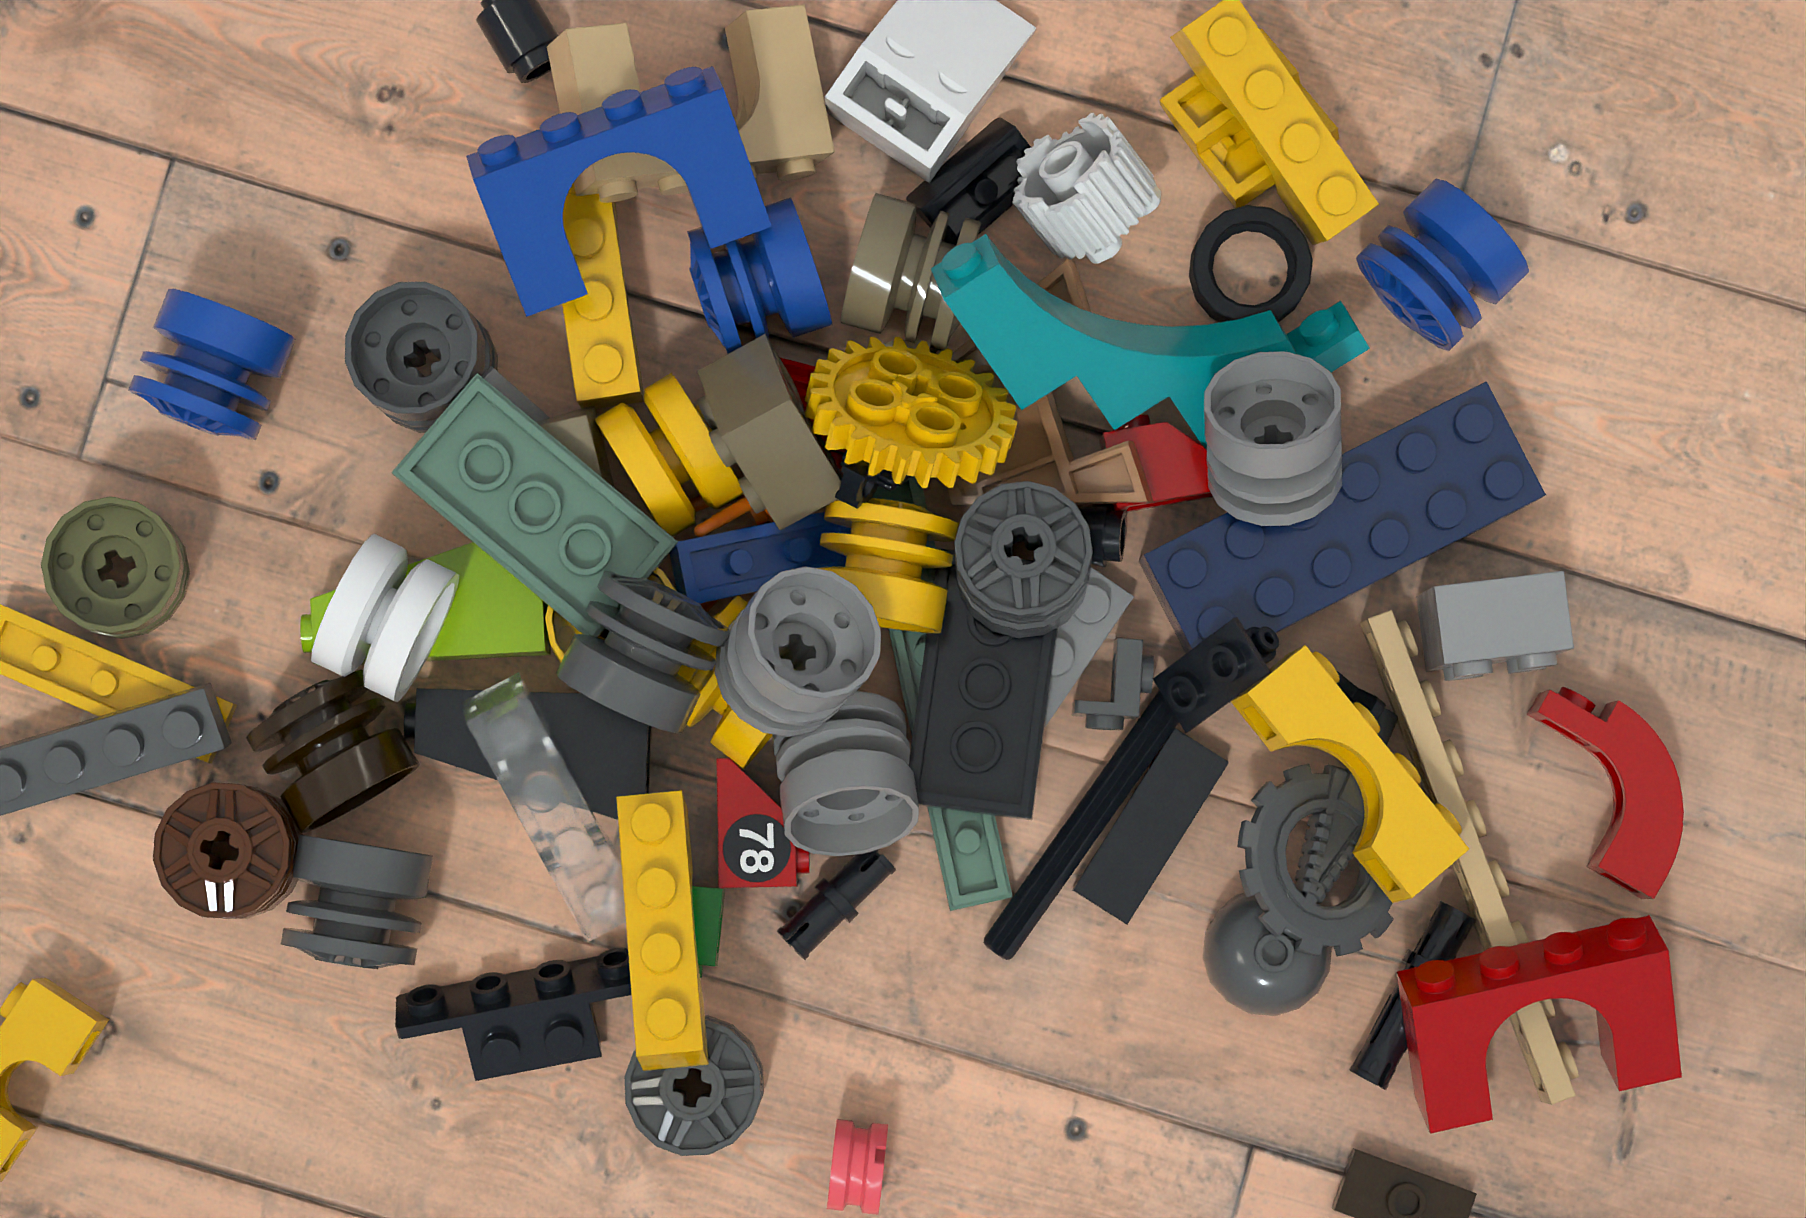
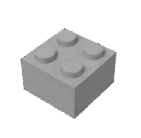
M1564 571L1434 586L1416 596L1426 672L1443 670L1445 681L1483 677V674L1493 673L1492 664L1503 662L1507 663L1508 674L1543 670L1546 667L1557 665L1556 655L1574 649Z

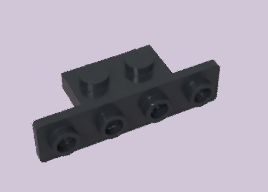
M614 948L596 957L570 962L552 960L542 963L534 969L508 974L498 972L485 973L474 978L472 981L441 987L433 984L417 987L409 993L400 994L396 997L395 1027L398 1038L407 1039L462 1028L475 1081L602 1057L601 1041L592 1003L631 995L628 949Z

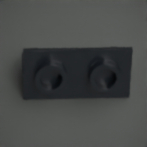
M1235 617L1153 678L1185 733L1190 732L1271 673L1266 664L1275 658L1276 649L1279 647V638L1271 628L1266 626L1261 628L1251 627L1245 630L1238 617Z

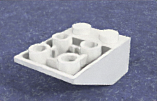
M897 0L861 44L826 94L825 106L827 114L930 183L1032 37L1036 27L997 0Z

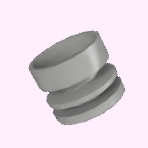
M1258 352L1236 359L1215 373L1204 393V418L1207 442L1208 488L1218 506L1236 519L1256 525L1289 526L1311 519L1331 505L1342 487L1341 389L1331 372L1313 359L1290 352Z
M811 567L781 571L759 588L745 609L728 626L731 632L724 647L717 646L715 676L723 699L741 720L763 733L785 737L813 732L831 719L838 712L839 708L846 703L848 698L867 681L880 657L881 630L873 606L854 584L832 571Z
M856 691L831 719L815 731L791 737L772 734L777 777L782 781L780 784V802L784 833L794 846L813 854L846 856L865 854L890 846L908 835L917 824L919 805L914 772L908 766L910 746L906 738L905 714L896 702L879 694Z

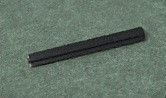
M1160 690L984 937L983 943L1002 959L1010 960L1014 957L1178 725L1179 721Z

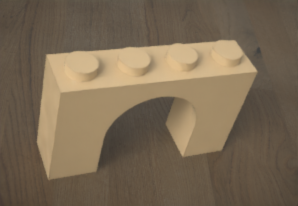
M805 4L746 10L725 28L738 92V112L735 122L755 180L757 181L758 174L777 172L779 181H791L811 176L816 173L815 166L833 154L835 150ZM627 23L565 29L547 46L560 113L574 112L579 115L601 107L606 98L617 92L629 89L641 92ZM633 152L614 154L598 160L586 168L574 181L576 196L599 194L600 202L603 203L633 198L638 195L637 189L659 186L661 195L689 192L682 176L668 163L651 155Z

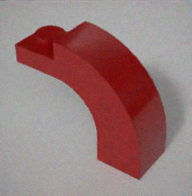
M1561 687L1558 694L1552 690L1539 693L1527 715L1590 752L1602 765L1611 783L1614 801L1612 819L1587 868L1640 899H1655L1675 861L1683 831V795L1674 762L1667 748L1651 726L1633 709L1619 700L1607 703L1598 718L1591 714L1596 705L1569 688Z

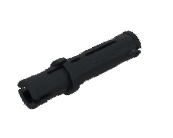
M1439 901L1430 919V923L1414 951L1407 950L1402 960L1407 963L1404 970L1418 967L1432 960L1446 961L1455 959L1462 943L1466 940L1477 920ZM1398 983L1369 1033L1370 1035L1349 1069L1351 1072L1384 1090H1387L1389 1082L1396 1071L1395 1069L1408 1048Z

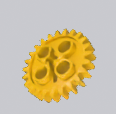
M873 336L869 339L867 349L850 340L847 341L845 352L831 348L829 349L827 360H817L814 373H811L805 401L808 402L805 417L814 419L811 430L813 434L828 435L825 445L827 450L846 449L847 453L844 462L848 465L862 460L869 463L868 475L875 476L884 469L892 472L895 484H901L906 475L915 476L922 488H928L930 478L936 477L946 487L953 488L957 475L973 484L977 481L979 471L992 475L994 474L997 462L1004 463L1006 461L1017 426V421L1013 420L1016 405L1006 403L1009 393L1007 389L992 387L995 377L992 373L976 375L973 373L975 361L972 359L956 363L951 360L953 354L949 348L937 355L929 351L927 341H921L916 349L907 348L901 337L895 336L893 345L885 346L879 339Z

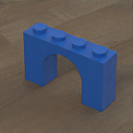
M713 66L703 70L699 67L680 69L667 76L662 85L642 92L635 89L617 92L606 98L599 108L579 115L574 112L554 115L545 120L540 125V129L516 138L513 135L494 137L481 144L477 152L466 156L474 184L526 317L588 294L564 230L563 208L568 191L577 177L590 165L605 157L620 153H642L657 157L672 166L686 183L710 249L772 227L724 88Z

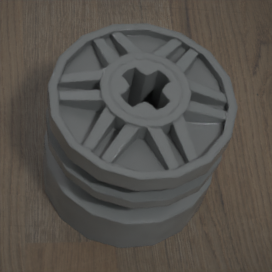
M398 282L375 292L355 312L345 335V364L354 386L393 422L418 433L427 432L477 373L482 377L490 366L498 371V354L489 332L450 291L427 282ZM432 352L441 361L431 364L432 374L425 377L417 367L425 365V354Z
M1031 481L1001 484L979 496L961 518L954 542L958 591L971 615L991 631L1016 638L1045 635L1068 622L1084 601L1090 579L1093 554L1089 526L1077 505L1054 487ZM1024 542L1028 550H1034L1033 563L1023 565L1019 556H1012L1013 544Z
M604 571L597 587L601 592L622 605L619 609L598 601H590L586 611L597 623L609 630L606 639L591 635L574 634L556 674L568 686L616 712L660 730L675 734L683 733L701 694L694 685L678 674L681 665L698 670H713L717 662L715 658L692 642L696 639L714 646L724 647L731 631L727 626L711 617L699 603L667 586L646 578H632Z
M299 835L292 877L320 887L318 900L288 902L286 912L313 917L315 920L313 931L283 928L281 945L297 948L315 958V960L354 967L378 969L399 964L415 965L418 948L389 942L391 930L420 933L421 922L395 912L396 900L426 898L433 856Z
M709 1015L705 1016L708 1065L643 1071L636 1057L635 1049L624 1076L625 1104L636 1128L656 1147L680 1156L709 1155L733 1144L753 1122L764 1094L763 1065L753 1043L733 1024ZM691 1068L702 1070L701 1080L712 1086L711 1094H701L696 1104L686 1102V1091L676 1088V1080L686 1078Z

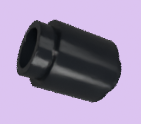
M482 0L481 6L484 10L478 15L476 22L507 73H515L521 83H528L550 72L551 66L547 46L559 35L537 0Z

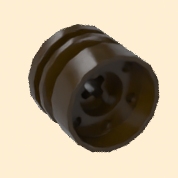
M358 670L345 677L342 676L333 680H323L300 691L277 706L273 713L246 737L254 752H261L281 743L284 744L283 748L268 758L262 765L267 774L281 773L297 767L302 776L291 783L280 797L301 833L317 829L363 805L403 780L420 765L398 728L388 729L369 736L364 728L375 720L386 707L382 699L378 697L352 707L351 703L369 690L364 687V670Z

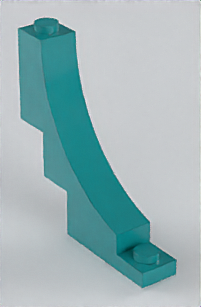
M984 234L972 243H963L954 247L944 256L942 262L931 268L944 301L1021 410L1077 376L1114 430L1167 397H1170L1205 449H1207V442L1205 437L1204 393L1215 373L1232 361L1258 352H1290L1311 358L1330 372H1333L1370 349L1342 301L1337 302L1326 310L1312 313L1299 327L1287 334L1271 310L1237 320L1193 326L1142 325L1110 319L1080 309L1050 294L1028 279L1004 257L987 234Z

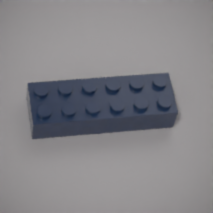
M1486 381L1343 453L1342 487L1333 503L1315 517L1289 526H1260L1236 519L1227 512L1144 554L1139 563L1185 653H1188L1235 617H1238L1245 630L1251 627L1261 628L1266 626L1275 633H1278L1536 502L1546 494Z

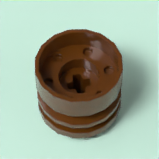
M212 782L187 791L167 808L155 832L153 862L161 886L179 906L201 917L223 919L250 918L273 910L293 892L298 882V879L292 877L299 835H303V833L300 832L280 798L254 786ZM228 834H231L229 843L234 848L239 849V855L236 860H225L222 868H220V856L211 853V848L214 841H225Z

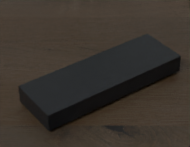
M1175 728L1072 891L1128 925L1229 762Z

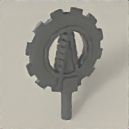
M1385 708L1377 722L1380 726L1378 736L1387 746L1398 721V716ZM1305 764L1283 771L1285 782L1275 787L1269 781L1258 790L1251 800L1257 806L1251 822L1247 820L1241 822L1237 847L1245 849L1246 869L1239 870L1246 897L1255 896L1263 910L1258 919L1275 937L1280 936L1284 932L1296 940L1294 950L1312 956H1321L1322 947H1334L1336 957L1357 952L1363 949L1361 938L1369 933L1374 938H1379L1394 920L1388 913L1392 905L1390 899L1359 862L1360 870L1357 884L1348 898L1336 906H1321L1319 903H1322L1326 893L1333 887V882H1336L1340 877V871L1345 870L1349 864L1348 860H1351L1354 856L1352 852L1361 835L1364 822V803L1359 785L1348 768L1343 769L1333 765H1325L1323 773H1312L1310 764ZM1309 814H1313L1309 816L1307 825L1310 828L1306 829L1304 839L1306 842L1302 845L1301 853L1303 856L1299 858L1298 867L1300 870L1296 871L1295 880L1297 883L1294 884L1288 873L1286 860L1289 834L1298 821Z

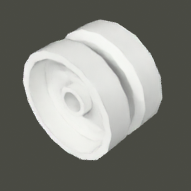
M372 534L356 553L338 584L318 629L312 648L311 661L345 677L354 672L366 658L363 671L364 687L398 702L418 676L437 640L451 608L460 575L426 559L416 565L405 578L408 566L407 550L376 534Z

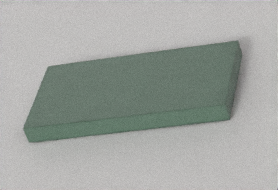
M478 373L392 471V474L584 635L599 637L606 629L588 615L586 609L590 601H598L619 609L622 605L601 592L597 587L604 571L614 572L626 577L648 579L678 544V541Z

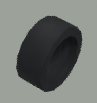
M1245 205L1224 211L1205 227L1191 253L1189 280L1197 302L1209 317L1218 322L1237 320L1271 310L1277 321L1280 322L1295 310L1306 292L1311 280L1313 259L1305 235L1292 219L1269 207ZM1246 231L1262 233L1275 240L1284 251L1288 265L1286 282L1281 291L1271 300L1257 305L1239 304L1226 297L1217 286L1213 273L1214 256L1220 245L1232 235Z

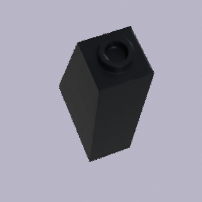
M417 688L416 703L407 702L405 705L404 738L406 741H414V753L617 820L616 797L649 794L652 726L616 712L582 693Z

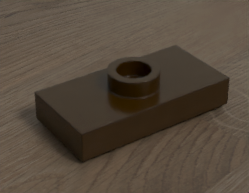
M1353 1148L1332 1209L1354 1218H1469L1477 1193Z

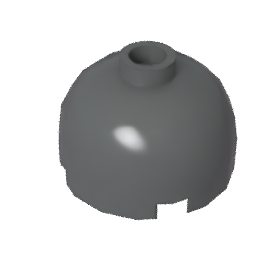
M1245 893L1238 894L1217 911L1205 932L1203 961L1210 983L1227 1002L1250 1014L1277 1016L1300 1009L1319 993L1329 974L1332 947H1322L1321 956H1312L1294 950L1295 939L1289 937L1284 932L1280 936L1275 937L1258 919L1263 910L1255 896L1246 897Z

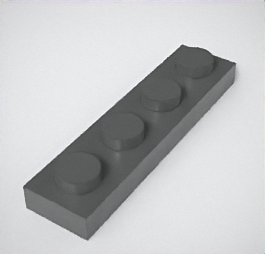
M211 683L0 746V816L227 748L232 742Z

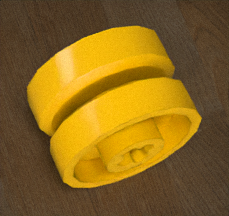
M671 372L644 389L643 401L658 425L657 429L648 433L635 410L624 403L618 404L594 420L658 525L673 537L695 524L696 511L680 485L691 480L705 504L716 510L744 493L731 467L725 466L715 450L708 434L712 429L704 418L699 405L693 406Z

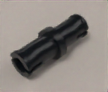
M878 850L865 854H856L829 882L823 878L814 887L818 893L783 927H780L777 933L790 947L792 946L795 949V952L801 958L806 960L810 956L809 954L844 919L850 923L859 914L855 908L890 874L892 875L896 868L883 854L880 855Z

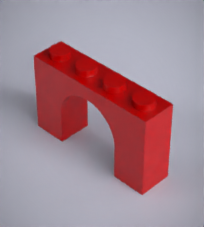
M1650 915L1639 918H1620L1608 925L1576 932H1557L1545 939L1509 947L1495 946L1484 950L1482 953L1446 961L1432 960L1415 968L1397 971L1414 1095L1430 1134L1493 1120L1486 1070V1053L1489 1043L1496 1030L1508 1017L1521 1008L1542 1000L1572 999L1596 1009L1601 1056L1619 1091L1682 1078L1669 950Z

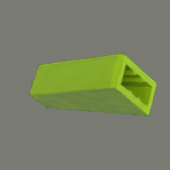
M474 542L426 558L460 575L451 608L426 661L550 655V642L545 620L548 605ZM426 559L408 564L405 578L416 565ZM336 590L311 598V614L301 615L300 633L304 653L312 652L318 629Z

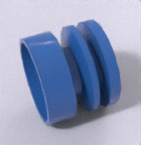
M1435 179L1403 211L1406 223L1416 238L1397 227L1388 225L1378 236L1381 246L1370 243L1359 253L1356 260L1359 269L1375 290L1377 296L1397 319L1438 348L1450 351L1464 337L1461 326L1472 329L1482 319L1479 308L1469 292L1486 302L1496 305L1529 273L1526 259L1515 242L1482 206L1449 182Z
M791 198L765 206L772 227L753 233L754 240L741 243L737 239L724 244V250L711 253L702 227L687 231L690 240L691 267L689 270L708 327L713 330L721 341L727 354L742 347L736 326L750 322L756 339L764 334L769 339L766 316L775 313L779 314L786 329L793 338L833 325L821 281Z
M174 288L168 289L153 328L165 338L178 344L174 356L160 352L143 351L140 361L165 373L166 376L163 383L134 375L128 391L145 399L159 410L158 413L187 426L215 436H240L256 440L262 425L237 413V407L241 403L268 411L271 401L259 391L246 384L250 374L281 378L296 339L283 330L236 309Z

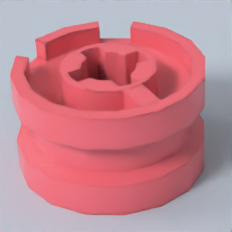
M837 1119L827 1209L843 1211L846 1205L860 1206L862 1213L879 1214L888 1124L872 1123L866 1129L856 1128L852 1120Z

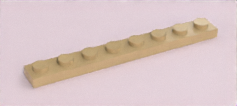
M1392 610L1364 620L1360 623L1392 710L1398 716L1397 723L1412 763L1421 777L1420 784L1423 792L1434 805L1439 803L1454 815L1462 828V833L1459 836L1469 847V850L1451 866L1470 916L1477 920L1474 926L1483 950L1495 946L1509 947L1529 942L1520 921L1517 920L1510 923L1502 898L1509 896V888L1498 862L1496 860L1487 862L1479 838L1487 835L1485 824L1475 801L1469 800L1465 802L1456 778L1464 775L1462 763L1453 742L1450 739L1444 742L1441 741L1433 718L1441 715L1440 706L1428 680L1419 682L1410 658L1418 656V649L1406 620L1396 622ZM1547 999L1521 1008L1513 1013L1509 1019L1540 1101L1553 1105L1576 1096L1570 1080L1578 1078L1579 1075L1576 1063L1566 1042L1563 1041L1556 1044L1548 1023V1019L1555 1017V1010L1552 1000Z

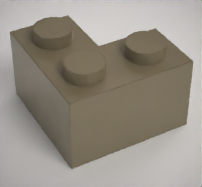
M766 334L697 371L706 394L697 399V403L712 429L708 433L711 442L726 467L737 463L745 476L738 479V482L756 514L766 509L778 529L782 530L837 500L835 494L840 489L842 476L831 452L825 448L826 444L821 436L813 434L811 431L813 423L810 418L805 417L806 410L795 382Z

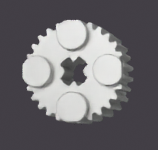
M1090 113L1086 118L1078 120L1082 129L1077 126L1070 134L1066 131L1059 140H1052L1049 135H1046L1041 139H1035L1033 141L1034 146L1024 150L1025 156L1016 161L1018 164L1017 170L1022 176L1017 180L1020 185L1014 188L1015 196L1012 203L1053 255L1057 254L1061 259L1066 256L1070 260L1075 256L1078 259H1082L1086 255L1092 263L1099 264L1112 258L1122 246L1120 235H1127L1130 232L1129 227L1139 223L1138 217H1143L1158 207L1161 202V190L1156 185L1151 171L1108 116L1105 118L1103 114L1096 116L1094 113Z

